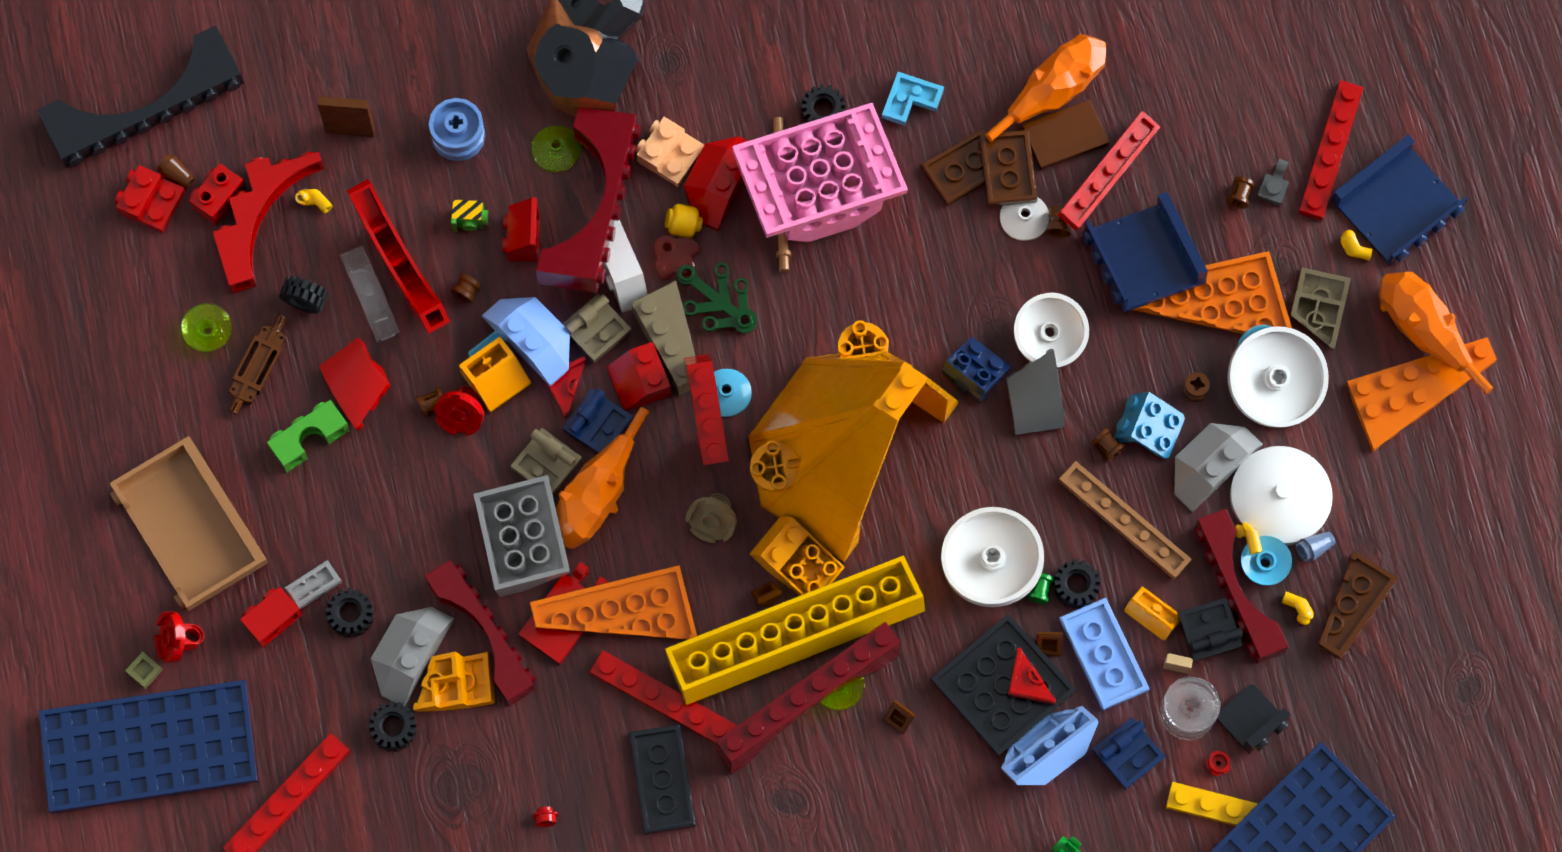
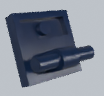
M972 336L945 361L942 373L954 382V386L964 394H970L982 403L987 397L986 393L1009 372L1011 366Z
M599 388L596 391L593 389L589 391L562 428L563 432L597 454L607 447L618 435H622L633 420L631 414L605 398V393Z
M1133 717L1092 749V752L1124 790H1127L1166 757L1143 730L1145 728L1144 724L1140 720L1135 721Z

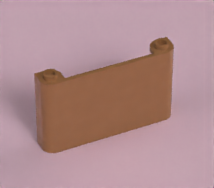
M189 436L110 483L114 490L110 493L117 506L122 504L178 593L174 598L181 610L185 607L188 611L194 609L268 564L266 557Z

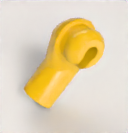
M303 189L295 195V200L298 204L316 205L324 214L333 207L328 199L317 189Z
M1346 230L1343 232L1341 244L1346 254L1370 261L1372 249L1360 246L1353 231Z
M1248 522L1236 525L1237 538L1246 537L1250 555L1261 553L1262 547L1258 532Z
M1287 591L1285 592L1281 603L1295 608L1299 613L1297 622L1308 625L1314 615L1308 601Z

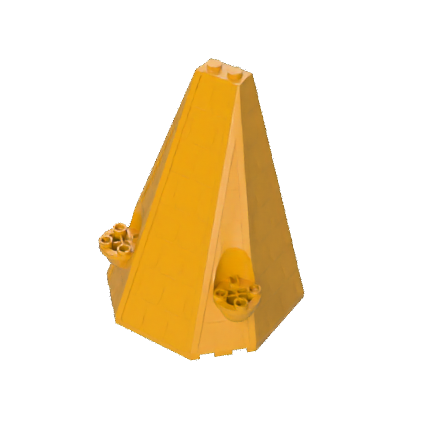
M861 320L856 321L841 333L838 341V353L805 358L786 387L748 436L752 454L750 473L758 487L761 507L777 518L780 516L793 517L825 549L843 562L846 561L859 543L860 524L899 419L905 410L913 402L945 423L959 402L910 364L889 353V340L885 333L874 324Z

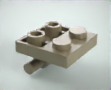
M599 294L562 324L570 332V339L594 364L632 332L628 324L609 306L607 297L605 295L600 296Z
M541 428L540 431L535 429L530 436L532 438L531 442L512 463L511 469L525 480L548 475L552 494L554 495L582 461V457L545 429Z

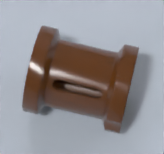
M1237 176L1233 180L1234 187L1231 195L1227 198V202L1233 207L1244 209L1249 206L1248 197L1255 183L1249 178Z
M439 387L435 388L434 392L425 396H416L424 417L428 416L429 412L434 411L436 401L442 395Z
M1106 428L1094 438L1092 444L1098 446L1107 455L1106 459L1111 461L1123 451L1125 445L1123 443L1120 444L1110 434L1111 431Z

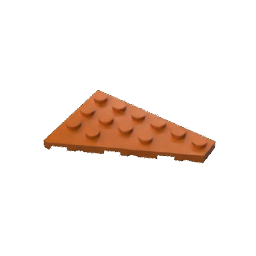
M1269 251L1205 265L1208 270L1206 284L1133 309L1239 334H1244L1250 328L1258 325L1292 328Z

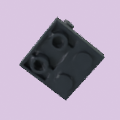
M1227 597L1177 613L1193 662L1243 646L1240 639L1243 637L1241 628L1236 627Z

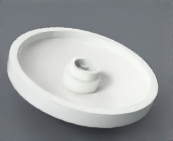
M1269 327L1251 334L1239 344L1229 363L1228 386L1235 404L1245 416L1263 426L1281 428L1306 420L1320 407L1328 388V367L1323 353L1312 339L1292 328Z
M1274 446L1253 453L1239 466L1230 487V503L1233 514L1240 525L1243 524L1242 522H1248L1258 532L1259 536L1275 537L1286 546L1299 543L1302 538L1315 535L1323 526L1332 506V488L1326 472L1310 455L1292 447Z
M986 507L967 513L955 522L944 539L941 560L945 577L951 588L959 596L979 606L1000 607L1020 600L1034 588L1043 570L1044 550L1037 530L1024 516L1006 508Z

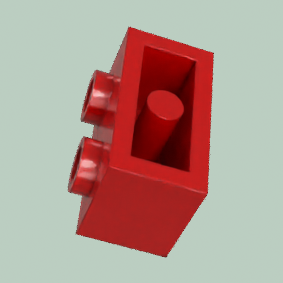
M219 163L216 168H212L207 173L205 182L192 191L189 200L192 209L214 225H217L231 208L229 198L238 192L245 191L244 180Z
M281 587L268 591L263 596V601L256 607L252 605L242 614L243 617L240 619L243 626L262 648L302 616L299 607Z

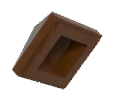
M773 581L750 592L759 605L772 607L782 594Z
M1037 632L1036 645L1045 655H1062L1063 633Z
M894 700L883 719L904 734L916 714Z

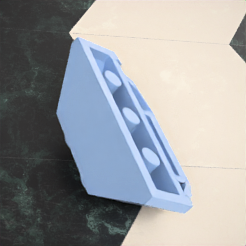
M536 297L500 299L482 315V318L550 387L569 371L570 332Z
M1083 706L1076 707L1074 710H1064L1050 714L1008 749L1005 762L1001 768L1017 785H1046L1086 754L1099 722Z

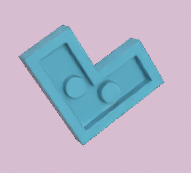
M898 72L883 110L882 118L905 126L912 105L936 112L944 87Z

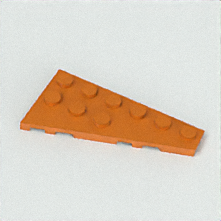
M1488 337L1464 344L1473 361L1472 365L1480 373L1496 362L1497 359ZM1429 355L1349 380L1346 386L1371 450L1374 452L1386 441L1392 439L1401 430L1414 423L1472 379L1465 371L1458 372L1437 357Z
M680 565L530 602L536 628L685 640L697 636Z

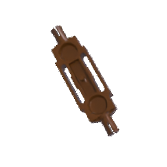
M278 314L272 327L263 326L258 336H254L232 378L233 384L229 394L234 397V400L228 409L230 413L233 412L234 415H238L243 402L252 404L257 393H261L282 353V345L286 340V336L281 332V329L287 321L286 317ZM257 344L258 347L256 348L247 368L245 369L243 375L239 376V373L242 370L251 350L253 349L254 345ZM273 353H276V356L273 359L263 381L260 385H257L258 380L260 379L261 375L264 374L268 366L267 363Z

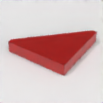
M585 356L570 362L569 371L551 387L546 383L564 418L569 415L586 364Z
M1017 648L1008 695L1055 705L1056 698L1053 697L1046 687L1043 679L1034 666L1031 665L1022 649Z

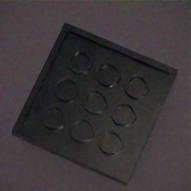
M1009 614L931 678V682L998 757L1076 693V688ZM1017 648L1022 649L1024 655L1043 679L1046 687L1053 697L1056 698L1055 705L1008 695Z

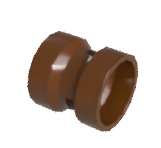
M1055 205L1049 208L1048 216L1050 222L1047 224V234L1060 238L1069 237L1072 229L1057 215L1063 208L1062 205Z

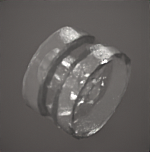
M1186 677L1178 679L1169 687L1161 702L1160 717L1163 726L1170 734L1179 739L1194 740L1201 738L1211 730L1220 713V699L1213 686L1201 678ZM1188 706L1192 707L1193 711L1187 710Z

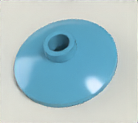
M733 369L715 371L714 375L721 417H733L742 413L751 400L752 392L749 381L742 373ZM729 387L731 391L726 394L722 392V388Z
M1259 536L1262 552L1250 555L1248 544H1246L1241 554L1242 570L1256 584L1263 586L1278 584L1287 577L1291 570V553L1281 540L1271 536ZM1264 559L1269 562V566L1263 567L1260 561Z

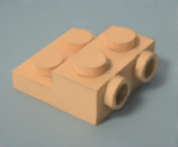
M663 117L661 121L656 120L649 130L651 135L647 141L642 139L637 145V162L679 187L696 163L704 144L686 134L685 129Z

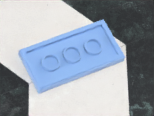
M1106 598L1059 617L1062 628L1102 711L1149 691L1150 688Z

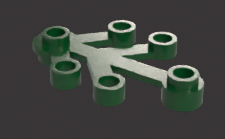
M718 263L714 268V273L718 277L719 293L697 277L693 266L683 265L678 269L677 280L681 285H692L712 301L695 303L691 300L686 301L683 305L686 316L693 317L700 313L725 311L731 316L730 318L715 319L713 316L705 317L702 321V327L706 332L734 327L738 332L747 334L756 328L757 316L748 308L747 291L749 283L746 279L738 278L734 282V290L738 293L739 309L730 303L727 277L729 275V266L726 263ZM724 267L727 271L721 275L717 272V269ZM685 270L691 272L692 275L689 278L682 276ZM740 282L745 283L746 288L744 290H739L736 287V285ZM693 305L695 307L694 312H687L686 306ZM748 317L750 322L744 325L740 322V319ZM712 320L715 325L712 328H707L705 326L706 321Z

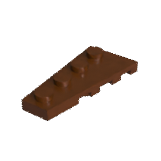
M1354 551L1342 586L1336 597L1333 610L1319 642V647L1341 661L1395 585L1398 577Z

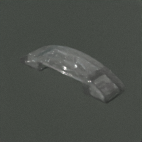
M363 246L339 255L377 343L400 334Z

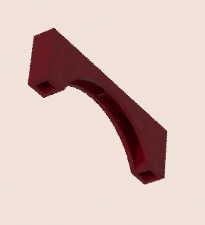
M578 107L573 125L574 138L576 142L590 151L601 166L606 180L604 195L597 212L580 232L558 245L541 250L536 274L538 284L597 293L599 283H604L605 269L603 267L604 263H608L610 259L611 249L608 246L609 242H614L616 228L613 226L614 222L619 221L621 207L619 202L625 198L626 186H624V182L630 178L631 166L629 161L630 159L634 160L636 152L634 141L640 137L641 125H637L636 114Z
M886 622L882 623L716 741L717 756L731 775L751 762L780 732L816 704L856 679L873 672H878L898 658L900 640Z

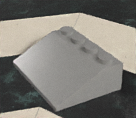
M548 475L474 494L494 589L499 597L526 591L570 573Z

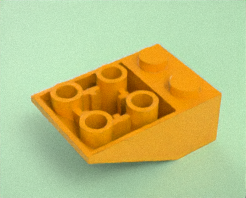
M780 516L749 554L766 571L799 596L832 584L845 568L793 517Z

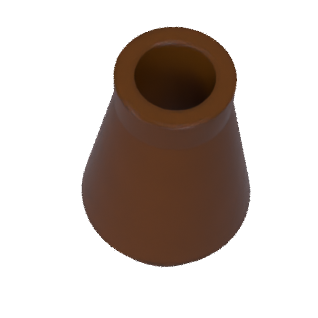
M170 154L161 161L157 168L161 172V176L182 185L186 189L195 180V176L188 171L176 156L172 157Z

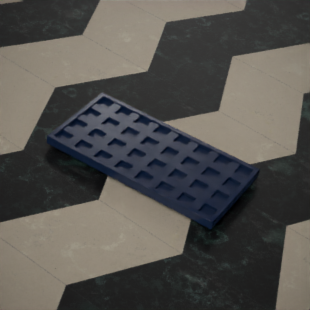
M246 680L39 711L50 814L258 782Z
M1319 742L1210 852H1361L1396 816L1322 742Z

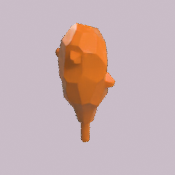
M1079 34L1071 41L1061 45L1056 52L1033 71L1026 86L1007 111L1008 115L985 134L987 139L992 142L1014 122L1021 123L1041 113L1057 110L1080 92H1083L1105 67L1106 43L1098 38Z
M1413 272L1386 274L1380 281L1378 295L1381 301L1380 309L1382 312L1387 311L1397 328L1420 350L1437 357L1458 372L1465 371L1485 394L1490 393L1493 387L1472 365L1473 361L1457 330L1455 315L1449 313L1447 307L1434 293L1431 286Z
M640 407L625 434L618 435L599 454L585 463L576 477L566 486L565 490L560 491V500L556 507L564 547L573 549L590 540L609 513H617L616 501L624 491L625 467L634 445L633 438L649 413L647 409Z

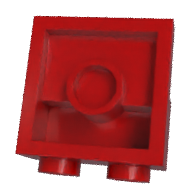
M138 165L136 170L132 169L126 179V182L129 184L125 191L120 190L115 198L116 208L120 215L164 233L186 190L184 187L162 178L161 174Z

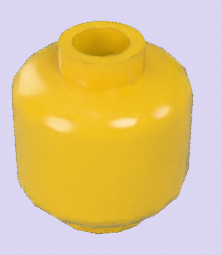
M676 204L672 208H668L665 217V227L668 228L671 235L691 238L696 231L700 232L703 218L699 217L696 207Z

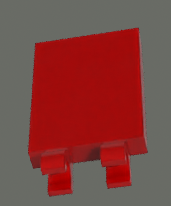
M580 562L571 577L566 574L561 576L545 598L585 589L580 583L590 572L588 570L589 567ZM600 577L594 586L609 582L603 577ZM532 615L518 635L554 662L561 665L585 632L536 628Z

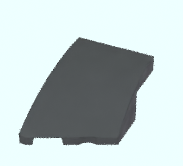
M1049 349L1034 362L1030 361L1020 371H1015L1006 377L1008 402L1012 410L1015 435L1065 427L1055 353L1053 349Z

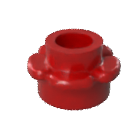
M1220 751L1210 753V757L1205 762L1206 768L1210 770V773L1214 776L1227 774L1231 768L1229 755ZM1217 761H1219V762L1221 763L1220 766H1217V765H1216V762H1217Z
M540 807L533 814L537 827L556 825L558 813L553 812L552 807Z

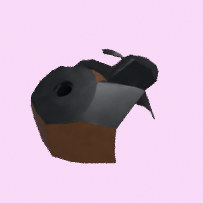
M550 0L526 50L542 89L556 109L575 117L578 107L615 111L616 103L637 61L641 63L637 52L620 39L643 17L645 3L642 0H612L605 6L597 0Z

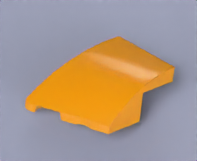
M455 651L432 656L428 665V673L421 684V694L418 702L414 703L413 710L416 712L445 711L495 704L491 654L484 652L463 657Z

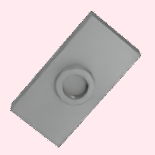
M327 560L286 586L285 590L301 610L341 584L342 581Z

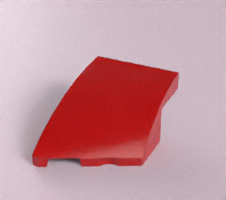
M356 338L322 363L319 368L340 407L354 428L359 431L364 426L362 424L363 419L369 410L374 411L379 399L390 387V383L383 367L371 359L364 341Z

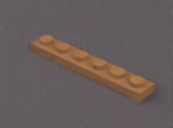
M1077 461L1059 478V483L1173 580L1191 562L1192 559Z

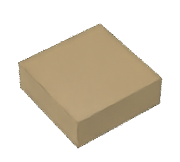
M1169 653L1166 656L1163 669L1189 674L1193 659Z

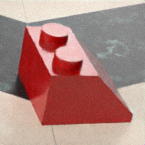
M537 197L508 206V215L504 214L503 229L508 230L507 238H503L502 251L507 253L508 261L538 262L540 214Z
M653 342L627 351L607 366L621 406L626 412L671 396V386Z

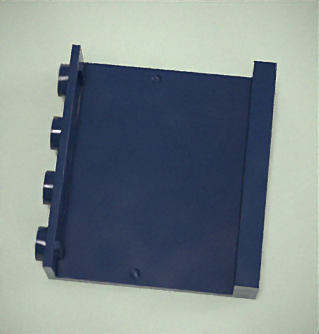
M1409 134L1336 190L1331 199V202L1389 266L1395 261L1400 263L1410 254L1409 250L1414 246L1420 248L1429 239L1427 236L1432 232H1435V234L1439 233L1447 225L1446 221L1451 217L1454 219L1458 218L1465 211L1464 206L1468 200L1465 196L1459 201L1413 151L1412 147L1415 141Z
M1167 192L1158 195L1156 206L1094 227L1091 226L1088 219L1085 220L1084 231H1082L1084 243L1090 245L1093 261L1096 265H1100L1103 281L1106 285H1110L1113 301L1116 305H1120L1123 313L1206 284L1208 270Z

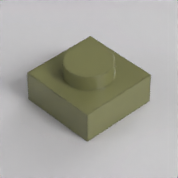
M143 651L125 670L129 676L145 689L163 671L162 667Z

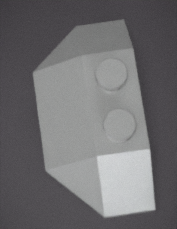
M1210 423L1175 456L1174 495L1191 512L1195 511L1263 444L1246 427Z
M433 607L395 615L371 657L382 697L396 704L400 702L404 707L406 706L426 671L431 657L435 655L455 620L453 617Z

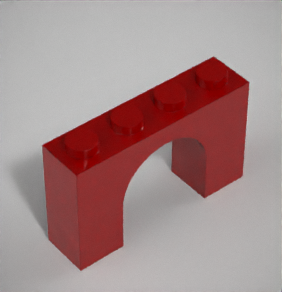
M709 354L683 358L697 427L696 437L703 465L729 461L712 360Z

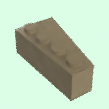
M674 281L632 302V312L649 343H654L668 378L678 396H681L690 391L683 358L695 356L677 282Z

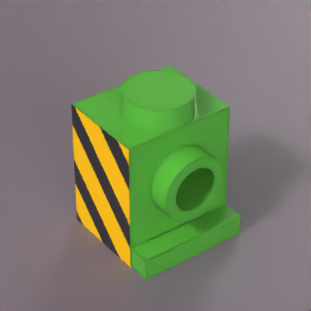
M453 200L451 219L453 232H458V227L467 231H475L477 228L483 229V225H488V210H484L483 201Z

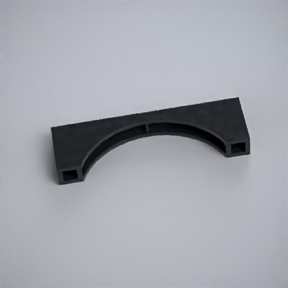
M213 26L194 35L189 63L177 83L165 95L143 108L122 114L102 115L75 109L59 99L37 109L67 168L79 165L85 158L92 155H100L107 148L115 144H123L136 134H144L151 127L159 123H167L174 116L182 112L188 113L203 102L214 101L222 93L235 91L241 84H244V81L217 26Z

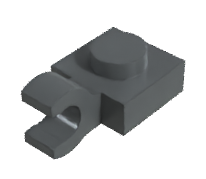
M1279 159L1273 176L1265 174L1257 199L1277 206L1281 205L1289 181L1283 180L1288 165L1287 161Z

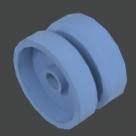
M453 98L445 100L435 107L430 115L429 128L433 146L437 152L446 159L454 161L467 160L478 154L484 145L486 135L482 115L476 105L466 99Z

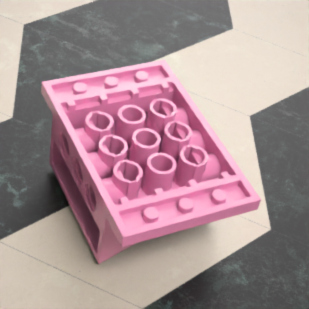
M873 103L732 146L733 155L766 238L785 232L788 240L811 242L857 227L881 211L883 201L907 194L908 191Z

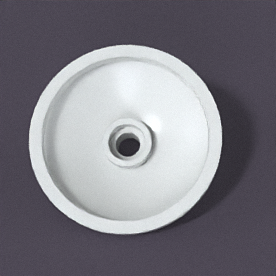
M1058 293L1037 295L1027 301L1016 316L1014 322L1016 345L1022 355L1029 361L1034 362L1045 355L1047 350L1053 349L1057 368L1068 365L1080 356L1087 345L1089 324L1086 314L1080 305L1068 296ZM1047 328H1051L1054 331L1052 337H1048L1045 334Z

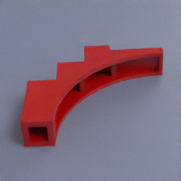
M306 152L299 158L292 160L283 159L272 166L269 157H258L245 164L253 191H241L229 198L237 225H224L213 232L232 294L256 287L253 272V249L259 227L270 207L288 188L301 179L324 170L319 152Z
M369 179L348 189L346 192L363 224L362 227L372 247L381 257L390 277L400 289L409 309L429 334L451 322L441 301L435 295L403 244Z

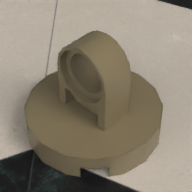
M720 493L695 500L690 505L685 518L686 523L689 522L691 525L690 531L699 539L709 543H715L716 540L724 539L723 542L727 541L733 535L737 525L736 515L731 509L730 500Z

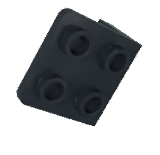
M1249 685L1217 713L1216 718L1248 754H1251L1255 749L1261 751L1270 742L1268 738L1272 734L1276 733L1279 735L1289 726L1287 721L1291 714L1285 708L1278 711L1255 685Z

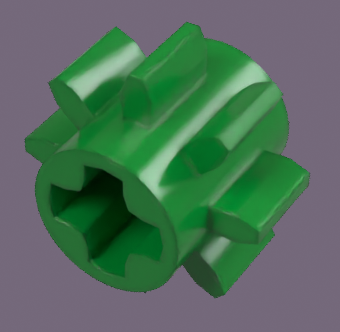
M1063 836L1051 851L1081 852L1078 848L1082 844L1074 836L1069 840Z

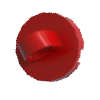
M467 386L461 387L458 391L442 394L434 406L436 423L450 434L456 435L457 432L465 433V436H470L479 430L484 420L482 405L478 402L476 393Z
M164 611L156 621V626H160L159 635H154L155 649L160 660L165 659L164 663H176L180 660L184 650L196 649L204 639L203 630L196 624H184L178 612ZM185 632L193 633L197 641L192 642L188 640Z

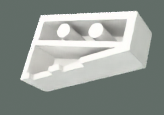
M619 220L614 222L613 227L616 228L614 242H609L608 248L611 249L610 259L608 263H604L603 269H605L607 274L605 276L607 285L610 290H613L620 310L624 313L632 310V302L648 295L643 272Z

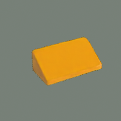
M1143 586L1124 609L1125 613L1164 641L1179 624L1178 612Z

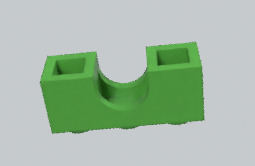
M331 400L326 403L321 402L312 409L313 412L305 417L300 416L296 418L289 428L284 431L279 430L270 437L267 444L286 473L308 459L302 448V442L308 435H321L328 444H331L350 431L347 422Z

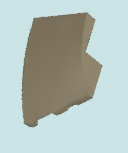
M1302 267L1291 316L1329 347L1335 349L1351 278Z

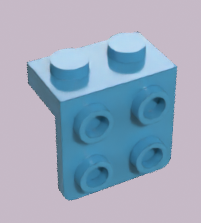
M1150 392L1131 394L1126 401L1123 416L1117 423L1114 438L1120 443L1137 442L1162 459L1169 458L1185 420L1184 415Z

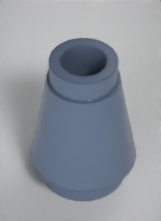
M1329 531L1302 538L1296 544L1297 554L1302 561L1313 562L1335 545V538Z

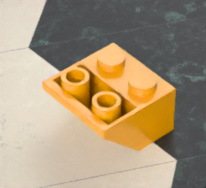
M500 336L459 365L461 375L490 413L531 384L517 358Z

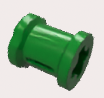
M1041 573L1037 584L1027 594L1026 599L1038 604H1047L1049 600L1047 598L1049 587L1054 582V578Z

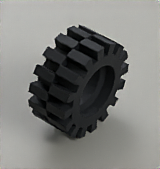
M820 84L819 89L813 86L811 87V92L807 90L805 97L802 98L801 116L802 119H805V123L827 117L815 113L814 106L819 101H827L832 105L833 110L827 116L845 111L844 96L842 94L839 95L837 88L833 91L831 85L824 88V84Z
M287 276L279 298L284 303H287V305L294 306L295 309L319 314L322 312L328 292L322 286H317V283L309 282L308 279L304 278L303 280L301 277Z
M1073 559V562L1067 561L1064 566L1061 565L1059 567L1053 586L1054 594L1058 595L1057 599L1059 602L1061 600L1064 602L1063 605H1072L1074 609L1077 606L1083 608L1086 604L1089 605L1096 599L1101 579L1098 577L1099 572L1093 569L1094 566L1091 563L1087 565L1085 560L1078 562V559ZM1073 575L1082 576L1086 580L1087 587L1080 593L1072 592L1067 586V580Z
M348 588V591L341 589L339 594L334 593L332 595L333 599L328 600V608H326V617L331 628L338 635L342 634L343 637L351 635L353 638L358 633L360 635L364 634V630L370 628V622H373L374 619L373 607L365 593L362 594L358 589L353 591L352 588ZM347 604H354L360 610L358 618L352 622L344 621L340 617L342 607Z
M391 701L388 705L381 704V708H376L373 711L374 715H371L369 718V730L374 742L380 748H386L392 752L393 749L400 751L401 747H408L409 742H413L415 739L414 734L417 733V723L413 713L400 702L394 704ZM391 717L399 718L403 723L401 732L394 736L387 735L383 731L384 722Z

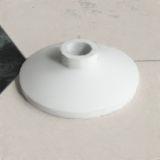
M1037 197L1038 200L1035 203L1002 206L1000 223L1010 237L1020 241H1030L1040 237L1045 232L1049 223V211L1041 199ZM1027 211L1030 215L1028 217H1023L1021 215V212Z

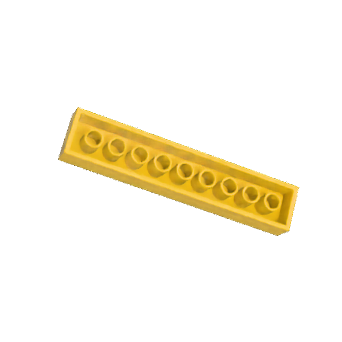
M903 555L668 647L665 651L669 666L685 703L688 705L866 635L884 622L889 626L925 611L924 597Z

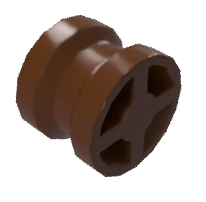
M461 273L458 277L459 282L450 291L461 301L471 304L474 300L473 295L475 292L480 291L482 285L473 277Z
M1201 372L1191 373L1186 378L1183 386L1184 396L1192 402L1202 401L1210 388L1208 377Z

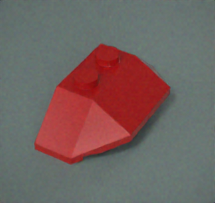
M739 136L705 143L684 184L690 206L698 209L699 217L703 218L702 224L719 231L744 181L732 152V146L748 141Z

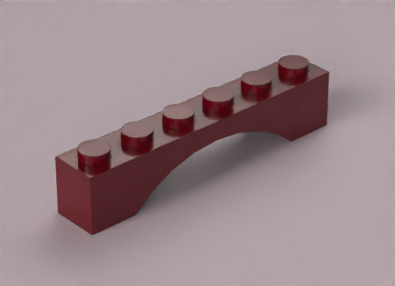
M1227 509L1198 519L1194 529L1195 536L1199 543L1203 542L1206 561L1210 566L1213 565L1217 573L1215 574L1216 583L1226 593L1230 609L1234 611L1237 618L1235 621L1236 627L1241 628L1242 634H1244L1248 642L1246 643V649L1251 658L1254 657L1258 664L1285 653L1289 646L1279 624L1257 610L1246 598L1238 584L1232 559L1236 529Z
M449 560L425 575L426 583L441 604L454 607L465 613L486 634L494 652V683L510 707L535 690L533 682L536 679L528 667L523 669L519 663L522 658L516 648L512 647L510 649L505 642L508 637L502 627L496 628L491 621L494 616L487 605L482 607L477 600L480 598V595L473 585L468 586L464 581V578L467 576L459 564L454 566L452 561Z

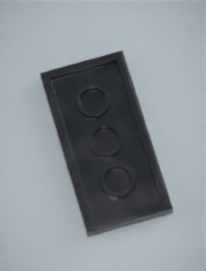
M680 724L629 732L644 835L696 827Z

